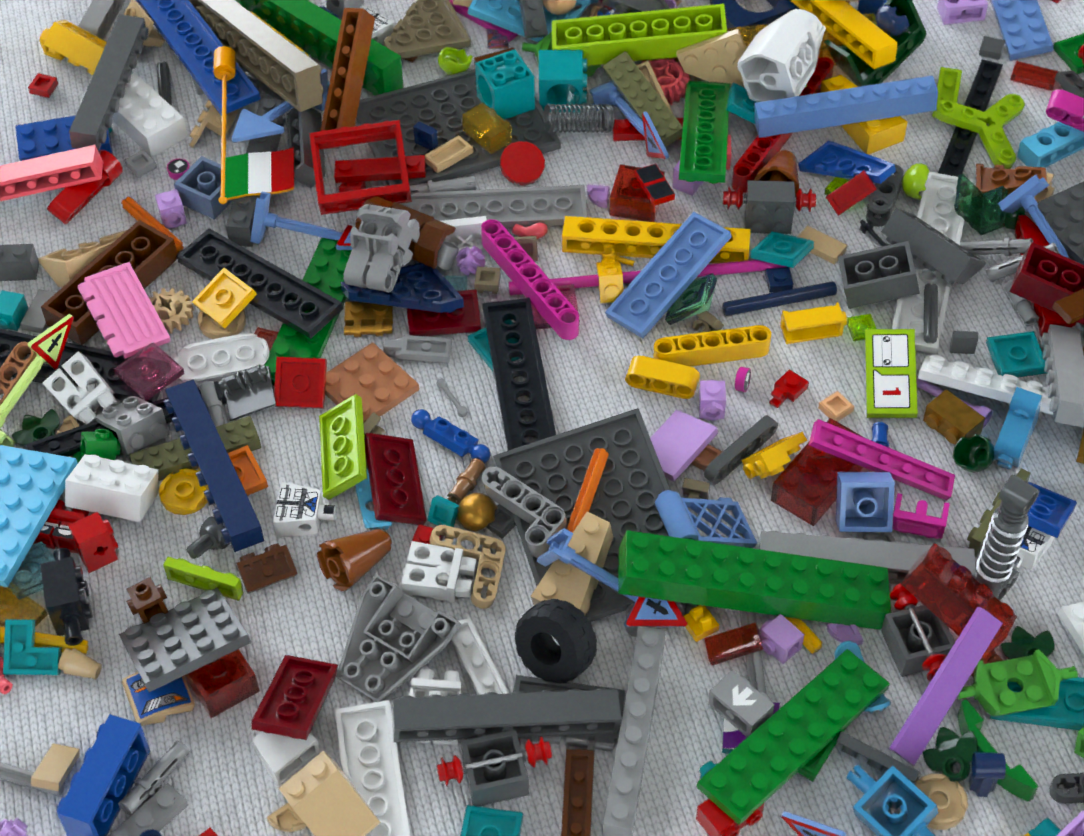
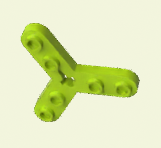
M1008 94L985 112L950 100H940L937 102L936 111H933V114L938 120L978 133L994 165H1004V169H1010L1014 165L1016 155L1003 127L1020 115L1025 107V102L1021 96Z

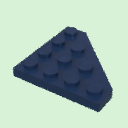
M420 263L401 267L395 286L389 293L347 285L344 281L341 282L342 292L351 301L439 313H450L464 307L462 296L436 268L433 269Z

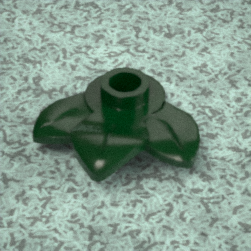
M53 409L46 412L42 419L32 415H25L22 422L23 430L13 433L12 437L17 444L26 446L28 443L55 435V431L60 425L59 416Z
M1020 626L1015 627L1011 636V642L1001 644L1002 652L1008 659L1031 656L1035 650H1040L1048 658L1053 653L1055 647L1054 639L1048 630L1041 632L1034 638Z
M941 727L936 737V748L923 751L926 765L931 770L942 772L952 782L965 780L970 773V762L972 761L973 752L978 751L976 736L970 731L959 737L954 731ZM955 763H959L961 766L958 773L953 771Z

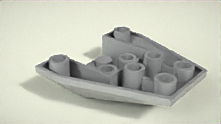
M376 574L360 598L336 677L375 702L384 701L446 648L461 623L439 610L436 612L403 593L393 583Z

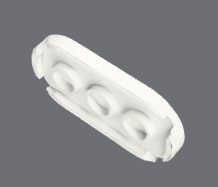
M242 333L192 343L182 348L178 356L176 354L173 360V370L177 379L182 383L193 379L196 386L207 381L219 382L222 381L223 377L232 375L236 377L237 372L243 375V370L246 369L248 371V369L257 367L259 364L264 366L269 358L270 350L266 340L259 338L253 333Z

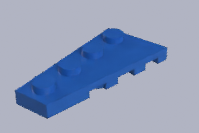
M830 140L798 164L801 172L852 179L865 170L872 182L879 184L896 172L895 164Z

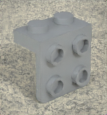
M136 396L127 397L122 403L114 407L105 408L102 413L96 416L98 423L117 433L122 454L130 456L129 454L140 451L169 435L163 409Z

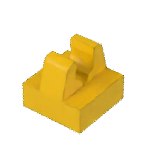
M698 605L692 608L688 614L684 615L687 621L685 628L696 642L719 631L718 622L706 606Z

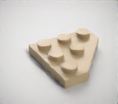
M739 29L677 50V57L685 73L709 82L730 83V87L733 83L744 87L737 63L747 48Z

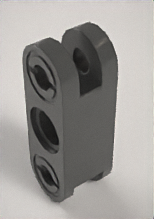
M896 164L894 175L888 177L881 184L875 183L877 190L871 193L866 220L867 222L870 220L875 227L886 225L900 193L904 171ZM879 215L881 218L877 219L874 216Z

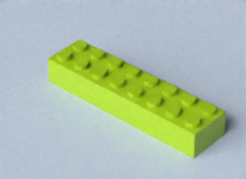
M724 4L553 20L552 50H583V59H587V66L606 64L625 51L633 61L676 58L677 50L727 33Z

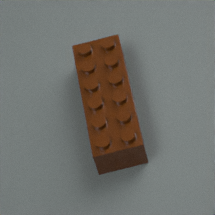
M138 220L41 306L47 326H53L70 314L74 316L68 338L79 345L85 344L100 329L77 286L84 282L85 277L130 262L145 289L177 260L176 256L178 254L174 239Z

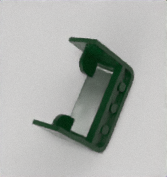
M888 0L883 4L896 7V15H905L909 22V28L906 31L893 37L890 36L898 42L896 60L894 62L873 69L845 45L838 47L829 40L824 42L835 64L858 87L881 84L925 40L926 30L912 0Z

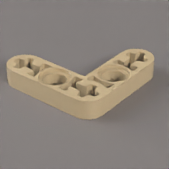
M438 525L433 528L430 536L431 545L448 547L453 550L455 548L463 549V556L477 559L478 565L471 592V601L480 609L492 606L497 594L506 551L504 543L494 537L447 525ZM440 535L445 536V541L439 540ZM457 538L456 544L453 545V539ZM469 540L474 544V548L465 549L462 547L461 542ZM483 545L481 549L482 551H478L479 546ZM491 548L495 549V555L490 553ZM489 568L494 571L495 576L487 578L482 574L481 570ZM483 586H488L486 599L481 598Z

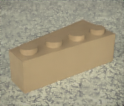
M586 512L574 530L568 546L574 549L578 555L602 568L613 540L610 522ZM557 559L552 563L532 593L531 599L533 605L550 599L567 601L576 608L581 609L585 613L584 615H586L591 605L590 601L594 589H596L599 580L570 563L566 564Z

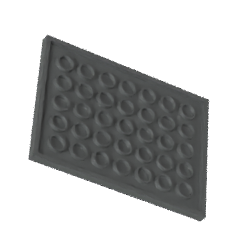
M475 69L361 99L356 117L359 126L365 123L375 124L387 120H400L405 156L425 155L431 152V150L415 143L413 126L418 121L437 130L438 147L457 136H461L473 147L472 154L439 173L426 163V178L409 179V185L427 183L428 180H432V182L451 180L500 166V159L504 149L511 143L518 141L530 142L536 145L542 154L561 149V141L554 131L548 133L544 128V111L536 96L535 109L495 123L477 97ZM396 139L368 143L374 158L398 157ZM402 179L385 180L387 185L402 184Z
M639 408L493 456L498 468H501L560 506L565 512L568 523L593 452L596 448L605 449L609 456L589 513L610 522L613 540L602 569L617 578L619 576V546L626 530L669 536L655 506V501L661 492L670 490ZM519 494L513 495V496H511V498H515V497H517ZM535 507V508L531 509L530 511H535V510L539 509V507ZM512 513L536 586H538L552 563L545 567L536 562L538 558L530 554L525 539V533L531 525ZM559 520L553 521L550 524H556ZM537 540L534 543H541L543 540ZM598 581L590 601L589 611L585 616L593 622L626 611L628 606L634 602Z

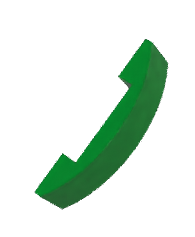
M967 699L963 700L958 712L961 734L964 735L970 731L974 733L978 743L977 752L997 753L980 732L984 719ZM1006 764L1005 778L998 779L997 784L1003 789L1027 802L1033 800L1038 789V785L1021 764L1012 769Z

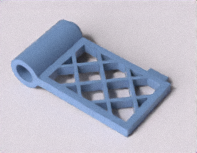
M666 490L661 492L655 501V506L670 537L754 548L758 544L739 503L732 501L731 498L719 497L718 500L681 498L678 492ZM688 507L698 514L697 517L688 510ZM706 508L710 509V510L713 511L715 514H717V517H714L711 513H709V512H708L707 510H705V509H706ZM725 510H732L734 517L728 514ZM701 517H703V518H704L705 520H707L710 524H712V525H713L712 528L709 527V526H708L706 523H704L702 520H700ZM721 518L728 524H730L732 528L730 529L728 526L720 521ZM697 528H699L708 536H700ZM716 528L720 530L722 533H724L727 536V538H724L719 533H717L715 531ZM735 530H738L741 534H743L745 539H743L741 536L735 533Z

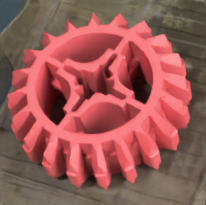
M668 58L648 60L668 104L672 105L673 101L679 102L680 98H684L686 83L690 81V76L684 72L680 62H676L675 58L671 60Z

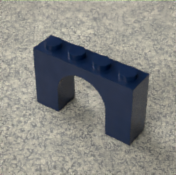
M710 0V5L724 4L727 32L739 29L744 42L754 39L763 28L791 10L800 9L790 0H767L773 9L766 12L748 11L742 8L735 0Z

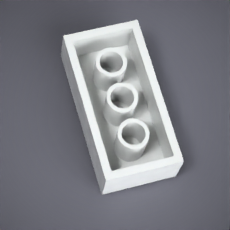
M135 72L131 74V80L125 86V95L119 100L118 112L113 115V122L144 149L150 157H153L188 137L185 120L180 113Z

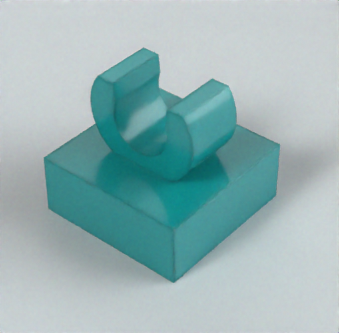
M437 495L432 498L427 521L437 526L447 525L454 527L459 505Z

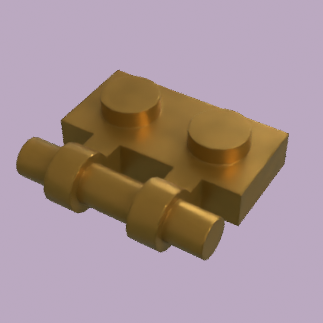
M359 301L345 302L344 335L362 337V335L375 334L376 337H380L383 334H393V306Z

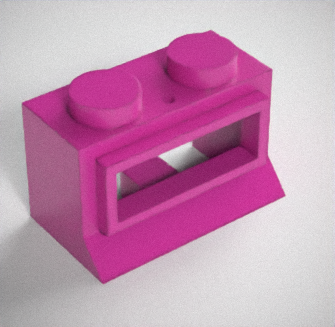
M897 493L893 510L892 529L901 533L942 539L947 524L950 503L944 502L941 518L926 515L928 504L924 500L917 502L915 513L900 510L902 494Z

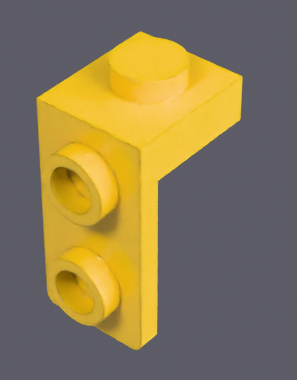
M607 258L596 263L599 277L600 303H612L623 292V274L620 261Z

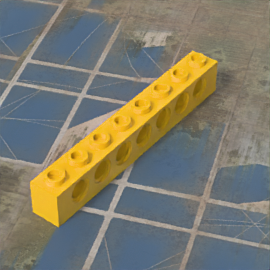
M565 216L562 233V252L601 255L605 254L604 247H612L615 250V255L653 258L682 224ZM723 227L731 232L732 237L709 263L748 261L750 229Z

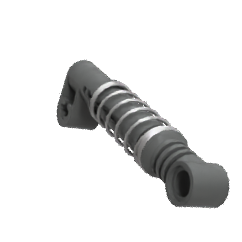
M1012 475L999 494V499L1002 501L991 517L989 529L976 563L977 577L970 595V601L974 607H981L986 611L993 609L1019 576V572L1013 568L1014 561L1020 550L1023 535L1028 528L1029 521L1027 515L1029 509L1039 494L1037 488L1016 475Z

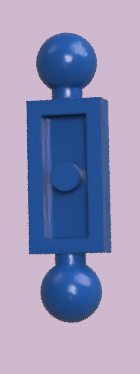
M418 409L412 414L411 422L414 427L423 429L424 435L461 457L469 453L471 454V459H480L484 464L490 459L491 452L486 445L478 444L479 439L451 424L448 420L440 416L432 420L429 412L424 409Z

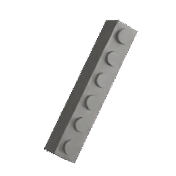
M1050 324L1048 333H1043L1041 347H1044L1043 359L1046 360L1044 371L1048 372L1046 377V385H1049L1048 398H1051L1049 410L1053 412L1055 423L1084 427V355L1080 330Z

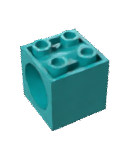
M515 49L475 63L477 97L495 123L535 109L534 75Z
M539 50V104L543 111L547 104L580 105L587 103V90H583V88H587V74H583V72H587V59H583V50Z

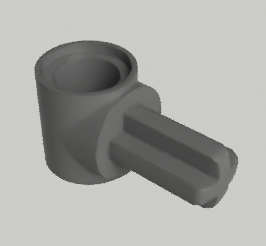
M213 516L208 517L203 522L199 531L200 537L187 547V553L193 559L199 558L208 549L214 550L218 547L225 549L230 544H225L220 530L223 529L222 523L217 525Z

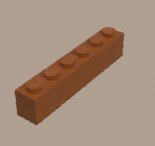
M344 8L321 130L355 126L375 17L364 8Z

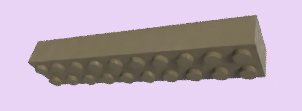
M189 0L221 43L235 51L236 61L295 109L302 112L323 104V87L320 81L321 68L317 62L300 51L294 44H291L235 0Z

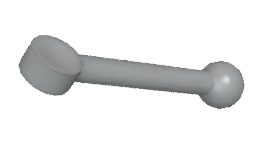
M442 378L438 379L437 386L444 390L456 406L458 415L465 417L467 415V408L459 404L446 386V381Z

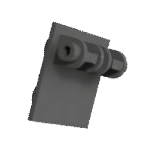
M259 364L257 367L248 369V371L246 369L243 370V375L237 372L236 377L234 375L223 377L222 381H219L220 389L225 392L230 421L276 405L269 366L266 367Z

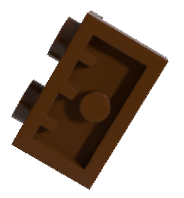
M279 543L266 547L264 549L265 552L255 556L253 552L239 558L240 562L236 563V568L240 573L247 594L297 576L298 573L287 544L281 547Z

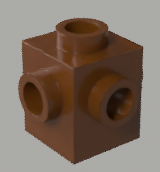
M151 577L126 589L131 598L126 602L132 614L139 613L144 624L149 622L150 618L155 614L168 613L163 601L167 599V596L161 584L155 586Z

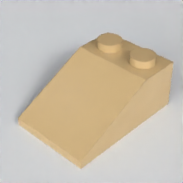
M324 751L278 788L314 836H365L381 823L340 767Z

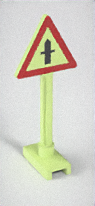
M68 314L28 343V347L37 356L0 406V445L9 447L15 445L16 442L1 430V427L6 422L5 418L37 375L44 362L54 369L58 368L74 316Z

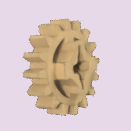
M162 288L159 294L155 291L152 292L153 297H149L164 327L170 334L173 333L174 328H177L179 331L182 330V324L189 325L188 319L193 318L192 311H194L189 295L184 296L182 290L175 293L174 288H171L169 292Z

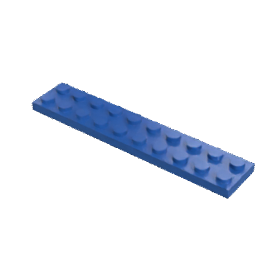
M136 0L152 19L160 34L222 116V80L214 76L213 69L214 51L224 45L189 0ZM237 62L235 77L227 81L226 114L261 99L259 91Z

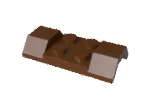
M377 196L366 200L365 204L408 211L411 214L409 220L416 219L419 222L420 232L418 242L415 243L411 240L409 250L413 253L411 260L433 269L436 268L438 251L446 236L455 232L456 228L454 226ZM357 217L355 227L359 230L362 221Z

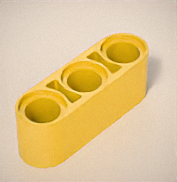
M638 355L632 358L625 381L634 388L682 399H690L694 396L700 373L697 369L690 366Z

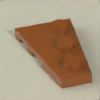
M976 164L977 199L1009 195L1034 175H1037L1039 179L1043 177L1047 181L1046 168L1018 166L1015 169H1004V165H995L994 168L984 167V164Z

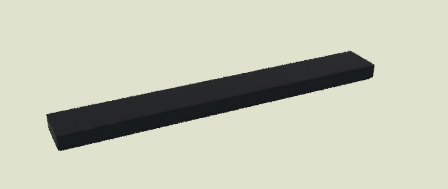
M981 60L964 106L983 112L987 110L1003 64ZM956 126L938 173L962 177L978 133Z
M215 381L218 400L224 405L226 404V397L220 389L218 381ZM167 398L152 402L151 404L163 409L166 424L172 422L171 418L174 415L173 413L168 415L163 402ZM94 421L28 443L26 447L27 450L69 457L80 452L82 432H95L96 429H107L112 431L117 440L118 436L115 431Z

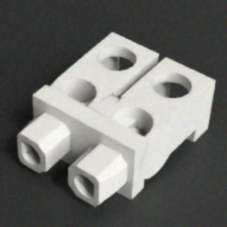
M79 351L62 365L67 373L59 368L43 382L44 386L69 413L85 424L97 421V414L94 411L100 405L104 409L118 405L113 396L115 392L100 376L87 357Z
M411 541L401 583L402 592L411 598L414 595L425 596L435 600H447L450 603H455L456 597L470 598L472 580L461 579L460 577L461 574L475 576L477 559L463 556V549L455 548L453 550L448 547Z
M420 669L417 677L412 678L409 696L427 697L433 694L455 696L463 693L459 672L448 670L444 673V680H434V671ZM459 740L433 741L434 744L458 745ZM414 741L420 743H430V741Z

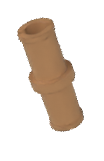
M477 458L472 459L464 473L459 474L456 478L457 483L447 495L449 501L459 505L468 492L475 488L477 485L476 480L486 468L483 461Z

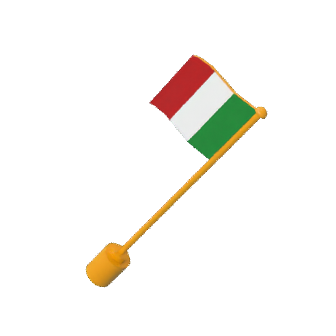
M218 47L214 51L213 73L217 79L222 80L221 197L218 199L219 203L226 204L228 200L261 195V192L279 194L294 190V147L280 151L246 153L226 158L227 81L233 79L236 75V53L230 47Z

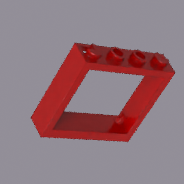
M387 120L375 124L365 123L361 126H344L338 129L309 133L318 205L321 215L359 210V208L364 206L366 200L375 196L399 204L412 202L400 120ZM396 139L402 184L325 195L320 156L321 149Z

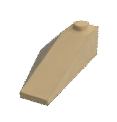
M127 230L99 238L100 243L84 242L78 244L79 249L67 251L64 248L38 258L39 263L58 287H63Z

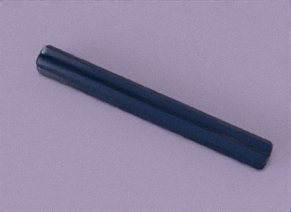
M831 281L724 302L722 309L724 315L729 316L836 295L837 286L835 282Z

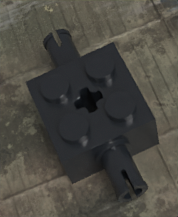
M59 548L53 552L55 561L40 564L45 605L56 634L59 636L65 635V643L73 646L83 641L81 631L90 629L88 619L93 618L91 605L87 602L89 589L87 581H84L81 566L76 567L73 557H70L69 549Z

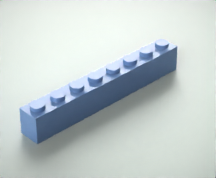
M932 75L755 103V125L758 137L761 138L936 111L938 89Z

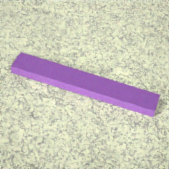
M981 607L976 608L889 747L890 750L908 763L915 765L1003 624L985 609Z

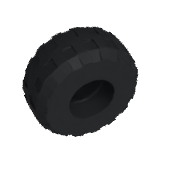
M558 599L543 600L531 607L518 620L515 631L516 650L524 666L533 675L548 682L567 683L582 674L592 664L597 652V639L591 621L587 619L581 609L576 608L567 601ZM552 636H553V637L555 638V640L558 642L559 646H558L557 643L553 640Z

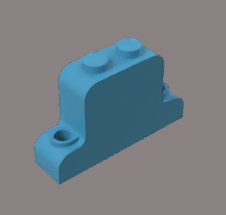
M1016 387L1008 414L994 448V459L998 461V466L1006 469H1012V466L1019 467L1039 418L1042 395Z

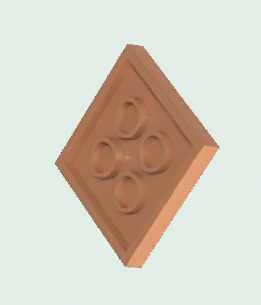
M373 342L326 373L325 395L336 405L355 394L362 397L363 424L373 412L378 416H382L419 391V384Z

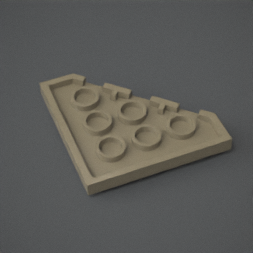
M417 0L406 11V16L395 25L392 34L385 38L384 46L399 54L401 59L439 53L446 47L454 49L470 47L471 39L449 0Z

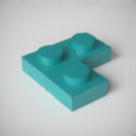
M5 619L3 674L60 675L61 670L58 669V664L61 658V647H34L35 620Z

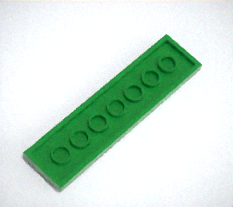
M689 81L686 83L679 180L687 182L704 181L712 184L725 183L729 111L726 108L730 83Z
M321 238L303 277V281L339 300L344 305L347 297L341 290V282L344 281V270L352 250H337L336 245L339 240ZM306 310L304 313H309L313 310ZM340 312L311 339L286 324H282L270 350L269 358L264 364L266 367L269 366L273 386H275L276 357L321 358Z
M846 649L697 782L696 788L740 825L886 692L890 683Z

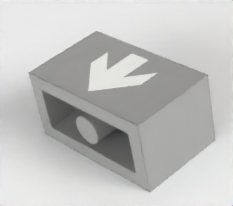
M733 670L709 691L708 705L746 737L750 736L773 715L774 704L770 697L763 692L760 693L751 685L746 677L739 676Z

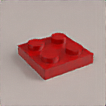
M276 357L275 407L324 409L327 359Z

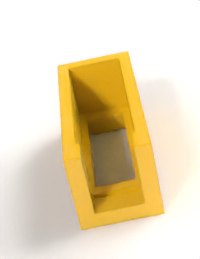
M836 302L835 306L831 305L791 312L782 310L780 327L786 344L842 336L843 328L847 325V317L845 311H841L838 302Z

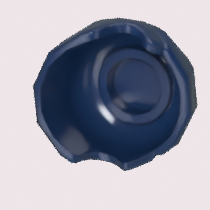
M886 4L878 8L876 23L882 31L893 37L906 31L909 28V22L905 15H896V7H890Z

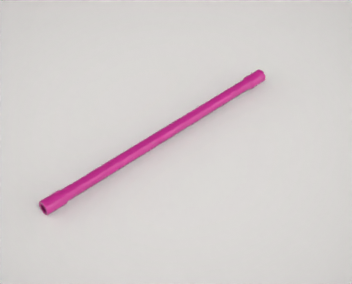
M760 260L708 264L697 277L766 271V269L783 268L786 266ZM641 271L622 272L623 284L631 283ZM598 275L550 279L559 290L599 286ZM513 281L508 282L510 296L523 295Z

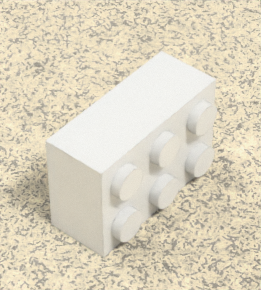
M85 454L65 480V506L140 522L158 495L159 470L145 465H134L121 460H110L97 455Z

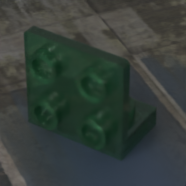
M964 174L958 176L954 209L959 216L982 236L1005 227L1006 212L1002 211L998 203L1008 196V190L1001 186L982 193Z

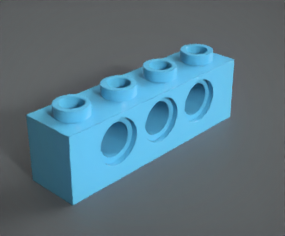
M1058 121L1056 124L1021 140L1017 157L1028 167L1046 168L1084 149V132Z

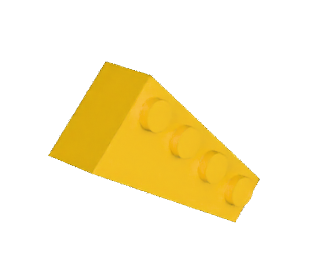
M840 74L822 81L821 93L858 86ZM901 116L841 126L864 153L871 154L904 141L908 121Z

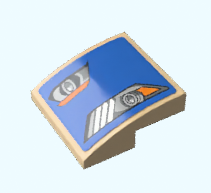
M138 672L122 679V685L134 718L141 726L161 723L165 721L166 715L190 712L194 709L195 703L184 676L151 692H148Z

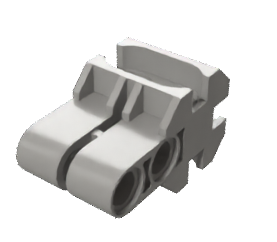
M365 204L359 208L357 217L362 222L359 230L356 227H352L350 233L352 251L344 270V282L347 285L388 293L393 290L401 266L410 262L413 253L409 250L411 240L417 243L420 236L419 222L416 219L409 220L411 214L408 211Z

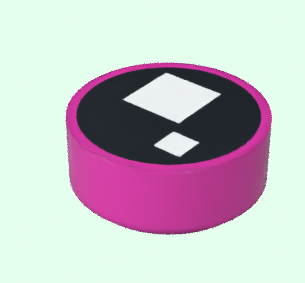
M180 158L170 161L167 165L168 175L174 180H178L190 168L188 161Z
M740 367L735 378L736 391H747L751 379L750 368Z

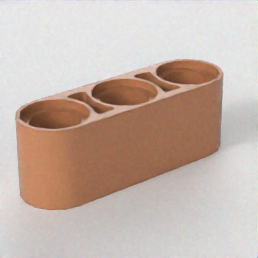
M28 342L18 343L0 368V395L4 394L0 400V406L37 356L28 347ZM28 353H31V355L29 356V358H27V359L24 360V357H25ZM17 373L16 378L13 379V380H10L11 377H12L14 374Z

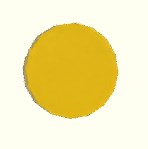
M181 469L178 473L173 474L172 472L167 475L161 482L159 496L161 504L166 510L173 514L187 515L197 512L207 504L204 491L207 489L205 486L200 487L195 472H198L197 470Z

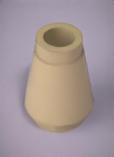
M67 648L60 658L58 669L63 670L64 674L96 680L101 672L102 664L97 663V661L75 648L72 650Z

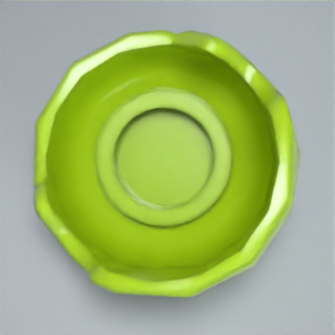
M449 47L441 50L438 57L439 66L448 75L467 71L472 61V55L468 57L465 49L458 51Z
M916 163L912 165L902 178L904 193L916 200H921L922 196L919 195V192L926 190L925 183L928 179L929 170L925 164Z

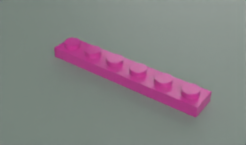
M818 419L814 422L809 446L874 472H890L894 480L943 500L951 498L955 474Z

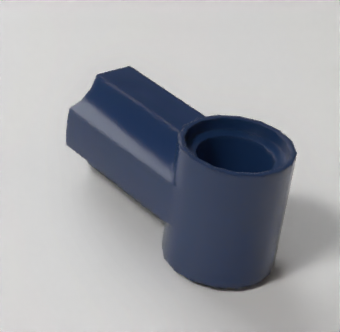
M973 752L969 788L978 797H988V794L994 791L998 779L1005 778L1006 760L1004 753Z

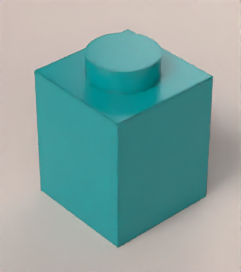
M1 291V329L18 331L20 328V324L29 309L24 294Z

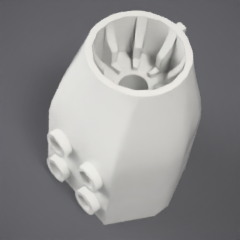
M801 9L791 10L763 28L754 37L737 63L749 99L756 102L796 97L801 94L815 71L824 31L826 30L825 26L822 25L814 14Z

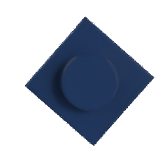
M418 121L413 126L415 143L431 151L438 147L437 130Z
M789 267L766 269L765 276L769 293L793 289L794 284Z

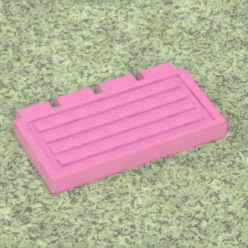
M130 262L85 277L84 282L77 286L84 301L87 302L86 305L94 320L97 321L96 324L104 339L108 340L107 344L114 357L123 355L126 359L170 342V336Z

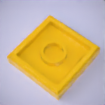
M223 268L197 295L192 303L225 329L257 293L227 269Z

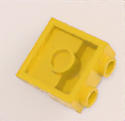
M803 431L782 438L742 459L745 475L749 479L760 476L763 479L785 470L783 465L791 461L788 455L801 449L799 445L807 441Z

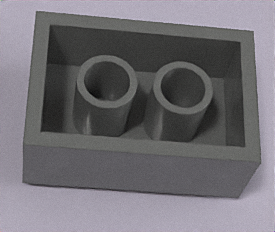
M909 241L838 256L848 309L920 294Z

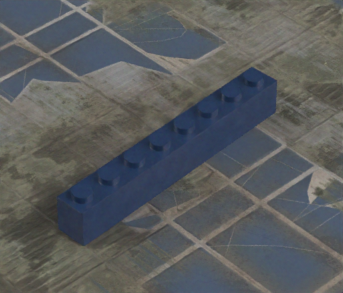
M194 379L165 389L167 399L163 400L166 411L168 415L173 413L174 417L171 420L175 431H181L182 433L179 436L184 450L189 449L190 451L187 454L192 468L197 467L198 472H195L200 487L205 486L207 489L204 491L206 501L209 506L214 505L215 507L212 513L216 524L222 523L223 529L220 530L225 544L231 543L234 552L264 542L259 520Z

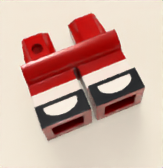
M59 499L33 545L51 549L56 547L57 549L67 548L70 552L78 554L68 525L87 517L89 511L76 508L67 511L65 502Z

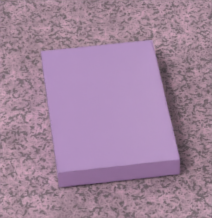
M676 410L650 438L665 477L674 482L718 434L717 427Z

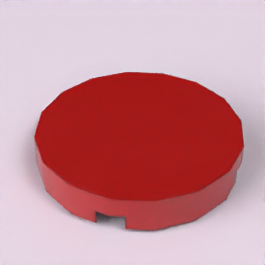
M525 141L511 143L504 149L500 159V169L503 176L509 182L522 186L536 182L541 177L545 167V159L540 149L536 145Z

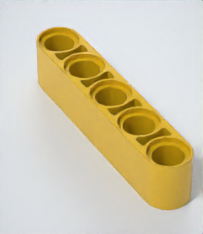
M755 325L663 337L654 343L653 358L691 367L764 357L770 350L771 331L766 326Z

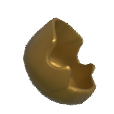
M472 493L465 496L460 502L457 517L466 530L477 532L495 521V510L498 507L487 495Z

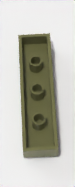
M626 51L603 65L605 74L642 121V113L648 112L665 147L682 137V125Z
M251 416L216 427L227 453L246 445L249 446L251 451L261 449L260 439ZM180 438L129 454L132 464L158 469V481L164 480L172 472L173 474L178 473L181 469H197V467H191L187 456L190 451L189 449H183Z

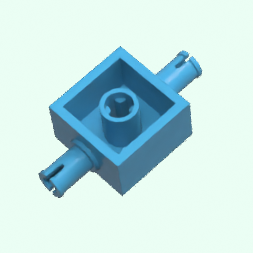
M856 765L853 768L855 770L854 773L852 771L848 773L846 779L851 781L865 794L853 806L855 816L877 836H936L927 826L938 814L937 805L893 765L877 782L860 765ZM900 807L901 813L891 814L890 808L898 809Z

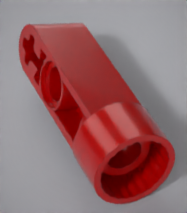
M99 150L103 160L102 179L65 187L47 207V210L65 225L105 186H110L122 174L123 168L121 163L110 152Z

